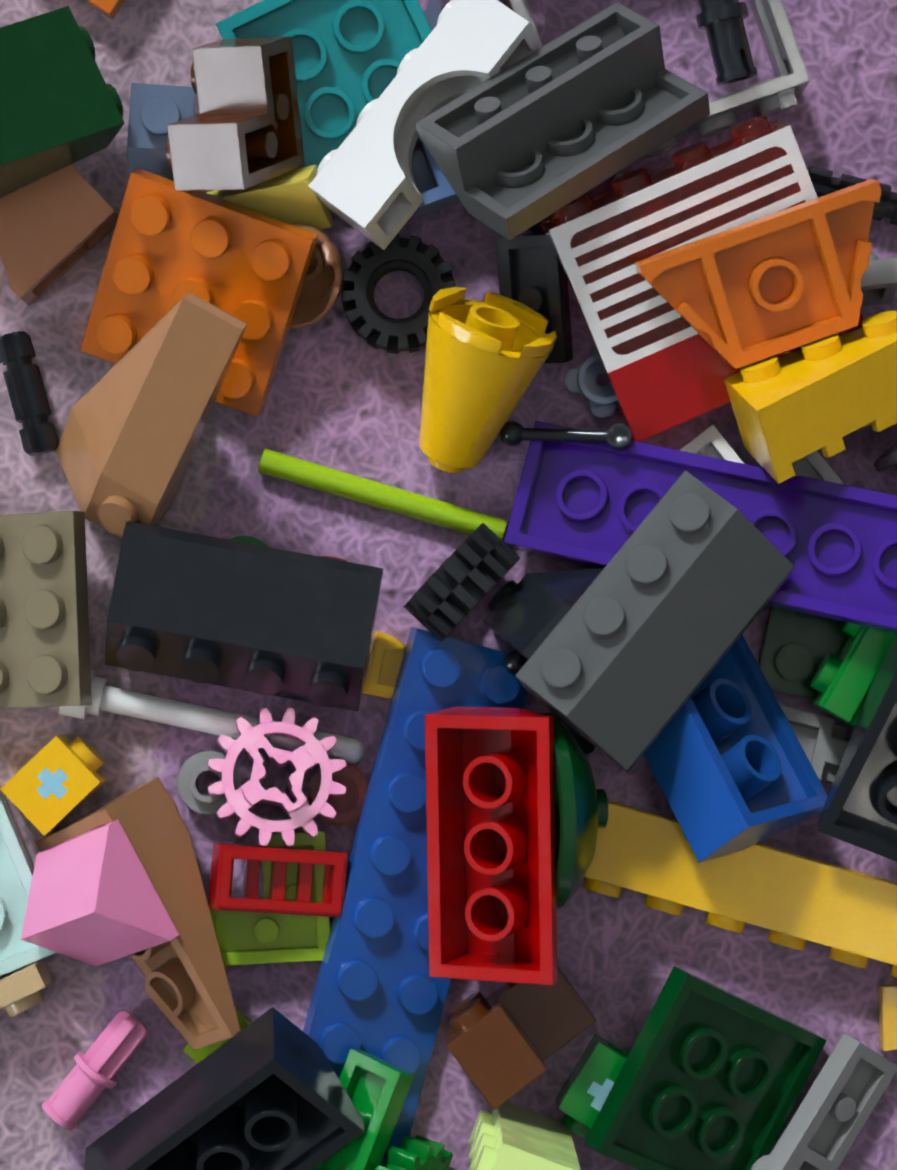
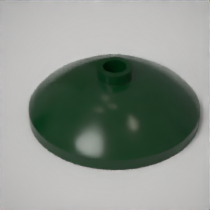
M544 712L541 714L554 716L557 909H560L574 896L591 865L596 848L598 828H605L607 825L608 801L605 790L596 789L590 762L568 727L551 712Z

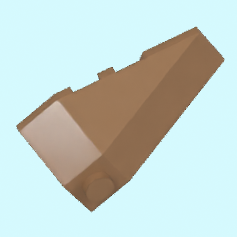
M188 292L123 358L109 369L96 385L74 404L56 449V454L81 511L85 512V519L121 539L123 538L127 521L151 526L158 525L174 501L247 323Z
M159 777L117 796L35 842L41 852L46 848L118 819L179 933V936L169 942L128 955L146 976V993L194 1050L232 1038L241 1031L190 832L178 812L175 801L167 793Z

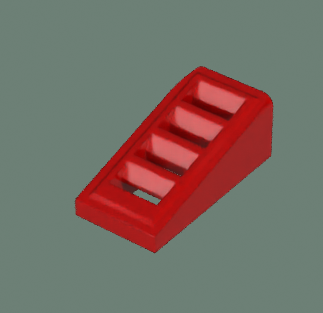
M214 843L209 908L221 911L340 917L345 898L348 853ZM234 859H245L242 896H231ZM261 861H271L269 898H258ZM287 862L298 863L295 900H285ZM313 864H324L322 902H310Z

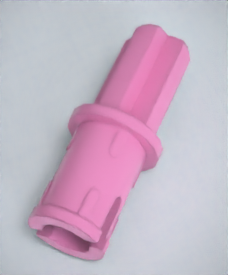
M121 1010L86 1053L79 1051L75 1055L74 1060L77 1063L51 1097L41 1105L42 1109L52 1120L69 1131L74 1130L78 1126L80 1119L106 1087L113 1089L117 1085L118 1081L115 1076L148 1036L149 1030L143 1021L131 1012Z

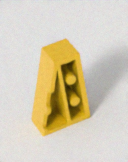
M885 311L874 314L862 321V328L841 336L836 333L802 345V350L780 358L774 355L740 367L739 373L724 378L744 448L778 484L795 476L792 463L819 449L822 450L824 457L830 458L846 450L842 437L870 424L873 431L881 432L897 423V311Z

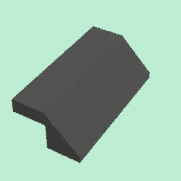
M616 2L416 122V128L419 137L468 213L510 241L710 115L707 92L665 69L660 25Z

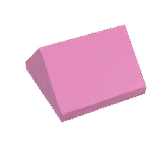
M118 819L46 848L36 854L21 940L87 964L99 966L169 942L179 936L174 923Z

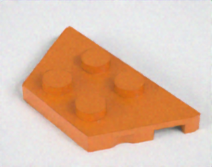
M869 179L635 262L637 272L734 369L856 327L859 323L863 300L861 279L868 269L872 243L868 241L873 209L875 202H880L882 191L880 183L877 180Z

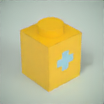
M65 734L56 735L0 790L43 836L54 832L108 780L99 770L105 761L82 736L78 735L71 741Z

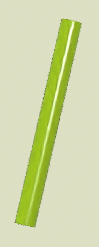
M266 448L263 451L258 468V473L467 535H470L484 523L502 540L508 520Z

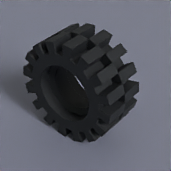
M397 234L385 250L370 241L367 243L368 247L362 252L358 250L351 258L352 263L349 269H345L342 278L341 298L346 318L357 336H361L367 341L368 345L375 349L381 348L393 354H399L400 351H409L410 353L419 351L420 347L426 345L428 314L432 297L440 289L456 287L452 269L448 261H444L440 256V251L432 244L430 246L425 245L419 237L410 235V239L400 238L399 234ZM405 271L411 273L423 286V303L416 313L407 318L396 319L386 316L378 309L374 301V290L378 281L390 272Z
M482 523L427 579L406 603L404 608L442 642L519 561L520 557Z

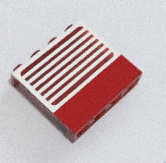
M759 116L747 120L730 130L733 137L731 140L710 149L706 141L685 147L670 156L673 165L651 175L646 167L621 175L611 182L614 191L591 201L587 194H583L554 212V217L540 223L542 231L551 237L619 403L620 407L615 410L620 422L627 425L631 430L633 441H643L731 402L724 378L740 372V368L734 369L637 272L635 262L818 198L789 124L776 120L769 123L767 116ZM860 312L858 326L844 330L837 334L841 336L843 334L862 328L861 323L864 320L862 313ZM799 346L775 356L780 358L802 349Z

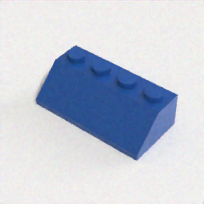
M743 635L739 637L644 753L654 777L661 787L699 863L742 851L822 812L828 797Z

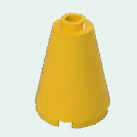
M465 287L440 289L432 297L428 314L419 447L428 456V462L432 466L448 473H461L464 469L474 468L479 465L552 352L557 338L555 331L549 334L545 333L549 321L542 314L525 304L489 291L486 292L483 302L464 299L467 291Z

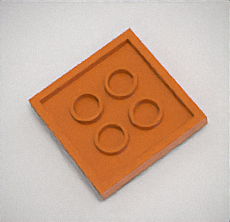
M137 168L130 173L80 351L116 364L167 312L190 292L247 323L215 402L257 417L264 409L318 235L199 190L175 191L174 181Z

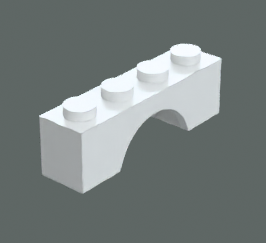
M451 0L448 2L438 17L436 27L419 48L411 50L403 58L398 67L396 77L378 99L370 101L363 108L358 116L356 127L340 147L332 150L323 158L317 168L316 177L308 187L329 210L381 249L385 250L424 201L415 183L412 169L413 151L419 136L416 122L543 47L531 24L498 0Z

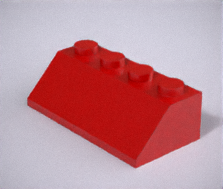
M461 706L425 714L429 977L555 985L558 983L554 716L518 708Z

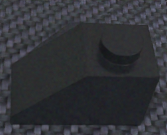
M604 568L527 573L518 584L511 580L491 599L488 609L492 613L484 622L511 648L528 661Z

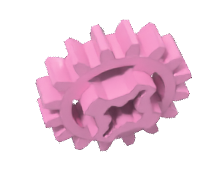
M266 707L260 710L259 725L252 727L243 717L236 720V727L240 734L236 740L220 735L217 743L227 755L225 759H209L208 769L222 774V781L211 784L207 789L208 795L224 796L227 801L216 813L220 820L229 818L234 814L240 819L235 831L237 837L241 838L250 828H254L259 831V846L266 847L272 833H280L286 848L292 847L295 839L294 830L302 828L308 836L313 838L318 834L317 825L313 820L317 814L330 820L335 817L337 812L326 801L328 796H344L346 787L332 781V774L345 769L346 761L342 759H329L327 752L336 744L337 739L333 735L319 741L314 736L319 722L318 719L315 717L311 718L302 728L295 725V710L287 708L282 722H273L272 715ZM272 735L287 736L301 742L303 746H300L293 752L273 748L265 737ZM244 750L253 765L249 781L235 790L233 770L239 755ZM259 753H262L267 762H272L278 769L286 765L292 769L293 773L288 778L287 784L290 789L289 795L295 803H292L286 793L282 794L277 787L265 790L261 786L260 782L265 778L266 770L263 766L264 760ZM318 765L320 773L319 790L315 800L309 805L307 798L301 791L304 774ZM260 803L279 806L289 819L281 821L267 820L256 816L249 810Z

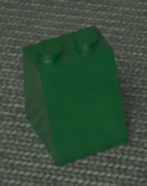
M69 6L0 28V198L107 148L125 124L121 99L116 89L111 84L105 83L95 62L96 55L92 38L85 27L78 26Z

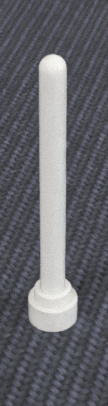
M90 669L92 705L60 706L59 715L82 720L86 719L87 714L99 716L101 711L218 736L224 735L232 739H237L240 736L236 727V720L243 717L252 727L259 725V718L107 686V679L96 677V670ZM315 731L314 736L319 741L333 735L337 739L336 744L327 752L329 759H342L346 763L354 764L363 758L365 749L359 740ZM272 735L265 737L272 747L294 751L303 746L301 742L287 736Z

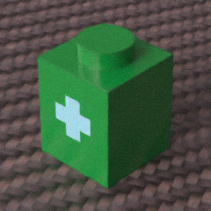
M594 1034L555 1098L557 1108L565 1113L561 1122L585 1139L629 1055L597 1034Z

